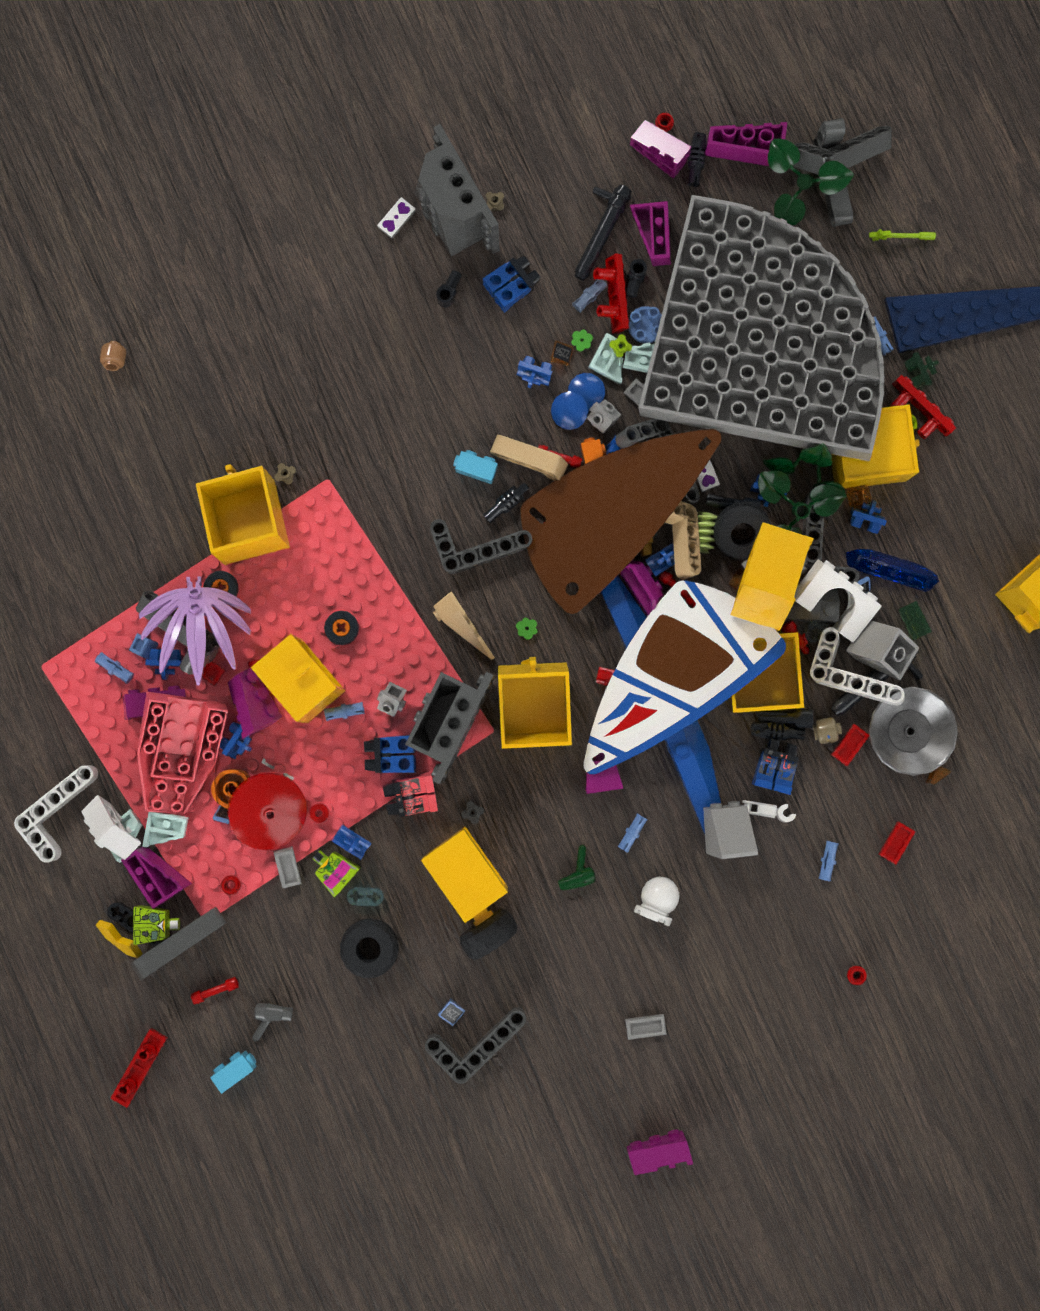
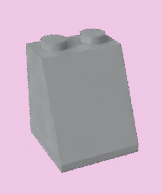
M871 620L854 643H850L846 652L855 660L897 680H901L919 647L900 628Z
M739 801L728 802V805L722 806V803H712L710 807L703 808L706 854L720 859L758 855L747 806L741 805Z

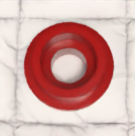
M661 113L657 116L655 125L668 132L673 128L674 119L669 113ZM666 121L667 125H662L661 122Z
M321 803L313 805L309 812L310 818L316 823L326 821L329 817L328 807ZM318 809L322 811L321 817L316 815Z
M229 875L222 880L221 888L224 893L233 895L240 890L241 882L238 877ZM230 881L234 882V888L228 886Z
M852 966L847 971V979L851 984L861 985L866 981L867 974L861 966ZM859 972V977L855 979L853 974Z

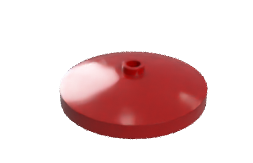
M273 772L260 773L247 778L235 789L228 805V821L233 833L242 843L258 850H272L288 844L301 831L307 815L306 800L298 785L287 776Z

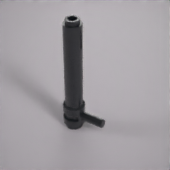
M620 184L614 189L613 193L596 186L594 187L593 194L609 200L607 203L608 207L574 271V276L577 279L584 281L588 278L620 214L624 213L626 203L630 201L632 193L631 189L627 186Z
M917 651L912 660H914L917 657L916 655L919 653V651ZM911 661L908 669L919 680L923 677V674L914 662ZM874 669L865 677L884 682L890 676ZM862 681L855 684L853 688L860 689L863 685ZM846 692L832 703L830 709L837 717L839 715L842 716L864 697Z

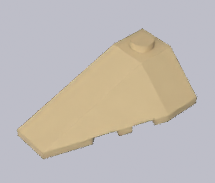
M452 592L448 593L433 606L435 608L433 614L438 621L443 620L449 628L491 661L495 659Z

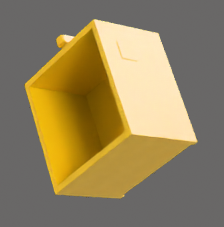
M910 404L882 408L870 461L831 454L834 482L848 489L906 482L919 473L916 448L920 444L919 439L915 440Z
M229 464L225 466L228 475L196 483L210 552L221 563L228 565L290 548L275 480L263 466L236 472V469Z
M762 522L749 554L730 615L780 631L796 598H794L807 552L814 538Z
M1040 554L995 594L1028 633L1040 629Z
M798 632L779 634L786 644L784 654L755 679L732 695L733 713L804 708ZM757 638L753 642V647L756 651H763L767 647V642L763 638Z
M292 634L287 636L251 667L296 722L309 723L346 691L301 638Z
M529 657V664L498 666L502 749L572 745L570 686L567 662L536 664V657Z
M466 826L421 859L464 923L474 918L475 921L473 923L477 927L493 915V912L491 910L488 911L486 908L508 893L507 884Z

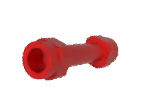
M540 444L538 446L540 449L561 456L567 464H571L570 467L579 468L583 458L573 455L571 457L549 450L548 446Z
M666 570L658 578L664 585L667 583L671 588L677 583L671 578L673 575ZM682 590L680 595L687 600L686 603L694 608L696 605L695 601L687 590Z
M236 977L225 980V983L210 989L191 993L193 1004L204 1002L205 998L226 990L230 992L239 988L238 980Z

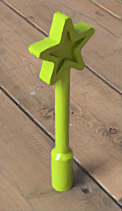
M879 229L877 232H870L869 238H872V241L879 239L887 240V238L935 240L936 233H891V231Z

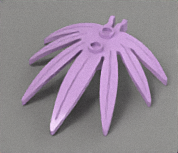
M201 576L197 577L196 587H193L190 577H186L187 588L171 590L158 596L139 613V618L141 619L161 608L144 628L141 634V640H143L178 608L167 627L163 639L159 663L160 673L164 671L179 637L184 617H187V648L193 675L198 686L201 683L206 651L204 616L207 617L213 635L229 664L234 670L236 669L230 638L220 617L212 607L216 608L248 635H251V630L246 622L230 606L251 614V609L239 598L226 591L208 587L201 588Z

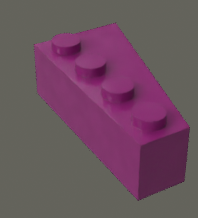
M781 122L777 125L764 123V125L760 126L745 124L742 127H736L735 125L710 126L706 141V156L769 166L768 152L771 141L773 139H785L788 122Z

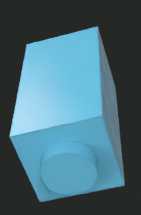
M466 450V452L461 451L460 456L456 455L453 466L456 467V473L492 484L498 463L491 457L484 456V458L477 456V453Z
M238 1051L229 1058L230 1062L224 1065L221 1063L213 1070L215 1073L210 1078L221 1094L257 1067L255 1064L256 1060L251 1053L248 1054L247 1051H244L240 1054Z

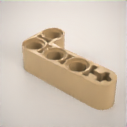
M502 435L496 436L490 453L498 458L541 472L553 481L560 480L568 466L567 462L555 453Z
M681 501L665 523L672 524L676 575L679 579L686 580L700 574L701 557L697 510L693 505Z

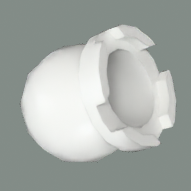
M666 877L652 878L642 888L641 899L643 904L641 906L636 904L634 912L670 926L672 918L668 917V913L672 912L678 905V888L673 881Z

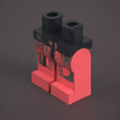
M430 771L400 779H392L393 783L383 786L385 797L395 795L396 798L395 802L386 803L388 815L399 814V817H404L405 815L438 811Z

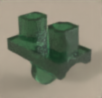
M919 353L912 354L913 357L904 363L908 372L917 368L921 372L920 375L912 378L915 387L919 388L925 385L929 387L933 385L927 370H930L932 375L936 374L935 366L939 364V361L935 360L932 362L930 356L924 358L927 363L924 366Z
M917 601L898 609L913 640L932 632Z

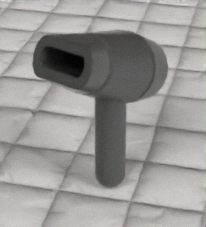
M258 1003L254 1010V1016L256 1020H261L262 1022L252 1036L253 1041L257 1042L260 1040L271 1021H291L293 1008L270 1003Z

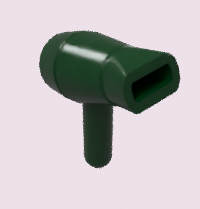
M580 845L578 848L576 872L558 881L561 891L585 887L596 881L594 870L591 867L584 868L586 847L584 845Z

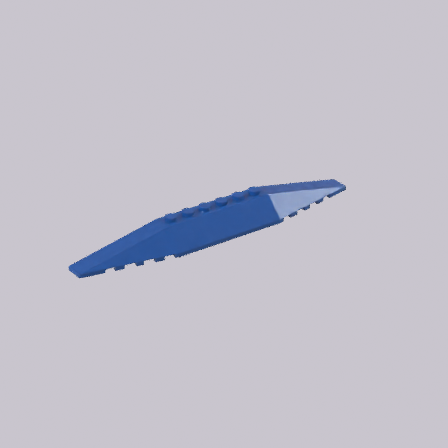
M617 575L601 591V594L626 650L647 617ZM698 720L665 739V742L705 835L703 808L710 807L712 803H721L710 749Z

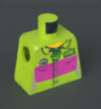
M319 850L312 858L320 865L319 869L315 872L316 876L333 897H336L361 869L359 865L335 851L328 857Z

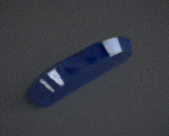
M856 549L846 552L847 565L869 575L925 592L931 590L939 582L938 575L933 571L908 560L870 549Z

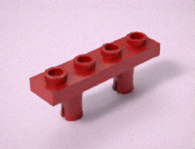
M615 253L605 259L606 268L597 267L594 269L593 278L596 280H607L609 306H598L596 310L597 316L611 317L612 333L619 334L629 329V318L627 314L622 254Z
M901 374L892 383L901 394L890 407L906 405L910 402L928 419L917 431L921 438L926 439L936 428L945 437L956 429L952 419L944 416L936 404L928 401L925 393L917 390L908 377H904Z
M153 1028L149 1029L110 1099L126 1108L129 1107L168 1039L167 1036Z

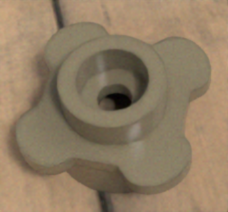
M488 192L486 194L487 205L490 210L501 211L504 209V194L502 192Z
M280 463L277 466L278 472L274 476L275 480L291 484L296 472L295 467H288Z

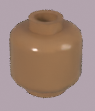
M110 341L102 346L100 363L105 369L117 371L125 365L126 349L119 342Z

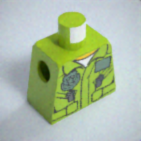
M144 905L134 907L133 945L169 938L170 930H180V918H170V911L168 909H152V907Z

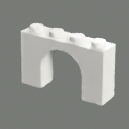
M818 559L797 586L794 595L795 601L811 612L826 592L834 588L845 589L848 595V605L839 621L832 628H835L840 634L854 643L882 605L876 602L878 598L872 593L868 592L865 594L862 591L864 587L855 581L853 584L848 581L850 577L845 573L834 571L835 566L827 560L823 563Z

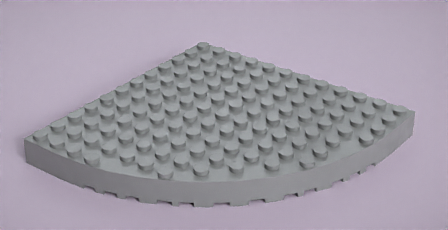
M692 195L639 404V415L704 429H715L719 432L804 449L813 448L824 443L831 454L870 461L884 396V361L881 341L876 330L874 317H872L864 295L857 288L853 277L848 271L844 270L840 265V261L831 252H827L821 246L819 241L816 242L808 236V233L799 227L788 224L786 220L778 219L765 211L760 212L751 206Z

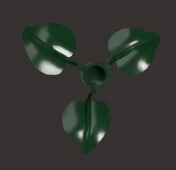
M773 139L768 152L770 168L777 173H784L790 168L799 176L797 178L799 190L793 197L789 194H782L774 206V216L778 219L786 220L792 226L799 223L805 216L806 208L804 202L796 199L803 190L810 189L814 182H820L819 188L822 193L827 195L836 194L843 190L854 177V173L838 161L825 162L819 169L820 178L814 179L811 174H802L793 167L800 160V152L797 146L785 139Z
M824 443L813 448L802 449L799 457L793 463L790 459L782 457L762 460L763 464L771 471H781L786 475L795 472V467L801 459L804 462L817 465L818 484H814L812 488L827 484L835 486L845 493V488L841 484L833 481L822 482L820 467L830 466L833 461L831 453Z
M762 471L758 479V488L763 499L774 504L779 502L782 497L793 506L792 513L796 518L789 524V527L785 524H780L776 527L802 534V530L792 526L797 521H800V519H805L810 515L812 505L816 514L827 517L838 510L847 496L841 489L835 486L822 484L811 490L810 498L813 502H810L808 505L803 502L795 503L785 495L791 487L790 479L785 473L781 471Z

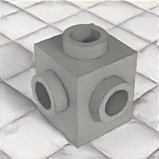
M605 399L601 403L596 402L589 409L591 413L587 419L601 433H605L614 425L621 414Z
M389 682L386 689L381 690L377 697L379 701L377 709L395 717L398 711L401 712L406 704L404 697L407 690Z

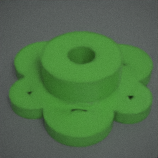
M586 330L573 333L572 345L576 346L578 351L591 347L590 342H592L593 336L587 333Z
M528 618L519 621L516 624V628L519 630L518 635L520 637L524 636L526 640H530L537 633V622Z

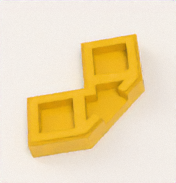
M99 920L96 924L102 935L126 955L139 958L143 954L138 945H133V940L122 937L112 923Z

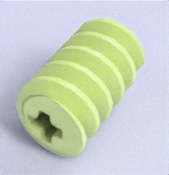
M697 512L699 514L700 553L707 554L709 553L708 550L714 549V546L710 545L709 542L715 541L711 535L714 534L712 527H714L715 522L713 520L717 519L718 516L708 512Z

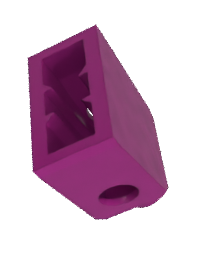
M599 753L594 757L593 762L595 765L605 759L604 753ZM616 765L594 775L586 772V794L623 789Z

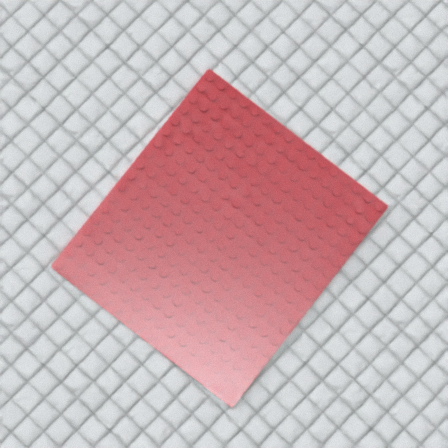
M330 480L321 482L281 509L290 548L224 565L211 554L154 591L155 594L160 596L171 590L187 588L186 577H190L193 587H196L195 582L198 581V576H201L202 588L205 579L216 571L228 572L236 578L239 590L237 598L251 609V614L235 607H230L246 622L251 630V635H248L216 608L212 607L226 628L236 664V669L234 670L221 648L219 649L213 662L225 669L226 672L216 686H213L203 678H201V683L198 686L194 675L183 672L180 667L169 666V669H175V675H169L168 680H162L161 674H155V669H159V666L145 665L146 658L129 651L136 634H142L149 622L145 617L139 618V613L136 611L138 602L42 665V670L126 801L139 818L144 829H146L149 812L145 811L137 758L142 717L125 720L123 696L128 694V690L140 689V693L148 692L149 688H160V691L168 690L169 686H180V689H185L186 697L224 702L228 712L222 739L225 737L230 740L234 735L229 731L232 722L241 723L238 722L236 717L238 712L236 705H233L228 681L238 673L249 669V661L263 658L287 636L292 634L301 638L346 690L326 708L338 707L341 704L349 705L363 702L365 714L349 716L347 719L337 718L326 721L323 710L309 723H300L294 720L266 686V690L282 717L271 726L250 735L252 740L248 745L252 747L251 752L245 750L242 755L238 754L236 759L222 754L223 750L219 747L216 765L185 815H180L189 817L185 837L155 844L164 860L192 883L184 891L200 916L215 907L222 913L279 875L273 851L293 846L296 862H299L332 840L342 824L350 828L394 799L395 795L385 797L383 791L384 785L393 783L392 779H400L429 771L432 774L436 764H441V762L415 750L416 753H396V756L416 755L415 773H375V771L365 770V760L375 759L374 752L364 751V742L374 740V738L410 735L416 723L413 719L418 710L422 711L425 705L422 701L427 692L431 693L441 672L458 681H463ZM220 583L219 587L216 589L223 590L226 588V586H223ZM347 611L357 619L359 632L355 640L350 644L337 645L327 638L324 626L325 621L332 613ZM204 616L205 629L213 633L207 617ZM344 623L343 625H341V624H338V625H337V627L339 628V629L337 630L338 633H339L340 631H342V632H345V631H346V629H345L346 624H345V623ZM157 626L146 637L158 642L156 649H161L166 632ZM177 640L174 649L181 650L183 660L188 648ZM103 652L112 660L119 661L121 666L134 673L133 678L126 684L117 676L110 675L108 670L95 663L96 657ZM389 682L407 690L404 697L406 704L401 712L398 711L395 717L377 709L379 704L377 697L381 690L386 689ZM481 709L457 756L494 732V728ZM263 758L266 759V763L274 766V769L262 764ZM239 769L249 773L250 776L266 772L282 775L287 773L293 776V781L303 792L307 804L306 820L299 834L288 844L272 850H258L242 843L233 833L230 824L213 819L220 805L213 799L211 786L218 774L225 770ZM230 787V791L234 792L236 787ZM318 803L326 805L329 809V817L322 823L314 822L309 814L311 807ZM318 809L316 815L321 817L322 811ZM229 875L238 877L241 882L240 890L233 895L224 893L221 888L222 880ZM230 881L228 886L234 888L235 884Z

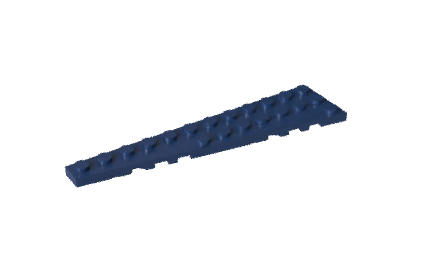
M1040 286L886 297L884 299L898 353L1040 320Z

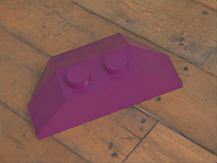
M632 560L620 572V575L648 617L663 598L662 591L664 590L658 581L655 582L651 577L653 572L648 565L645 566L642 562Z

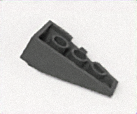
M834 588L826 592L811 612L795 601L786 620L830 624L838 622L840 607L838 589Z

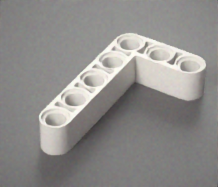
M829 627L823 630L810 669V675L814 682L897 706L904 702L905 693L900 686L833 668L840 636L835 628ZM828 634H835L836 639L834 641H826ZM829 652V659L822 660L820 658L821 653ZM817 670H823L825 672L822 678H816L814 676ZM836 675H841L844 677V680L836 684L833 682V678ZM860 680L863 685L860 689H854L852 683ZM880 686L882 688L881 693L877 695L872 694V687ZM893 691H898L901 693V698L893 700L890 698V694Z
M92 765L79 767L15 819V828L41 861H56L62 853L60 846L42 823L98 778L96 767ZM86 769H88L91 774L89 779H86L84 777V771ZM71 781H73L75 784L74 791H71L69 789V783ZM56 793L60 796L58 803H55L53 799ZM40 806H43L45 809L43 815H40L38 812ZM25 818L29 820V826L27 828L23 825V821ZM37 833H39L41 836V841L39 843L35 840V835ZM48 848L53 851L52 858H49L47 855Z

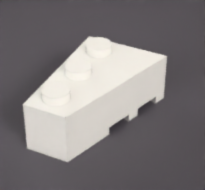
M99 795L81 811L85 818L84 822L90 827L89 832L95 837L94 842L100 848L106 847L125 860L141 844L139 839L130 835L132 830L128 826L125 828L122 825L121 821L123 818L113 805Z

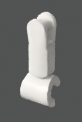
M746 800L742 802L747 806L748 812L751 815L770 818L777 816L778 820L783 823L790 822L796 817V814H790L788 817L783 815V811L788 808V804L777 808V805ZM752 805H757L756 812L751 811Z

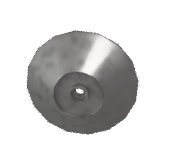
M918 687L903 688L905 700L902 704L896 706L879 702L873 711L869 727L872 748L882 763L898 773L912 776L931 773L946 763L955 749L958 734L955 715L946 701L931 690ZM893 691L890 694V698L898 700L901 698V693ZM908 728L912 729L911 735L907 733Z

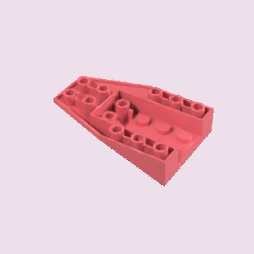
M146 692L137 749L145 811L185 815L216 765L228 712L224 702Z

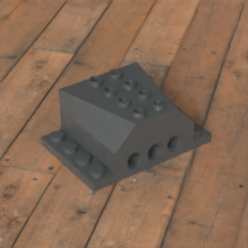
M439 124L433 127L434 136L432 138L435 142L433 144L435 149L426 153L415 189V195L423 209L422 213L426 220L430 219L433 233L435 236H440L451 257L482 240L487 250L490 249L495 254L500 251L498 222L442 126Z
M441 672L431 693H426L422 701L425 705L422 711H417L413 719L416 723L405 745L441 762V764H436L431 774L434 776L432 781L438 784L444 783L495 680L494 675L488 672L485 675L481 674L476 683L478 689H475Z

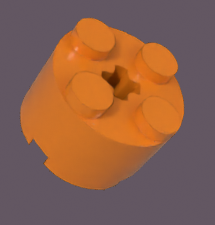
M239 769L222 771L215 778L211 786L213 799L219 805L228 809L229 801L233 794V791H230V787L234 786L237 788L251 776L249 773Z

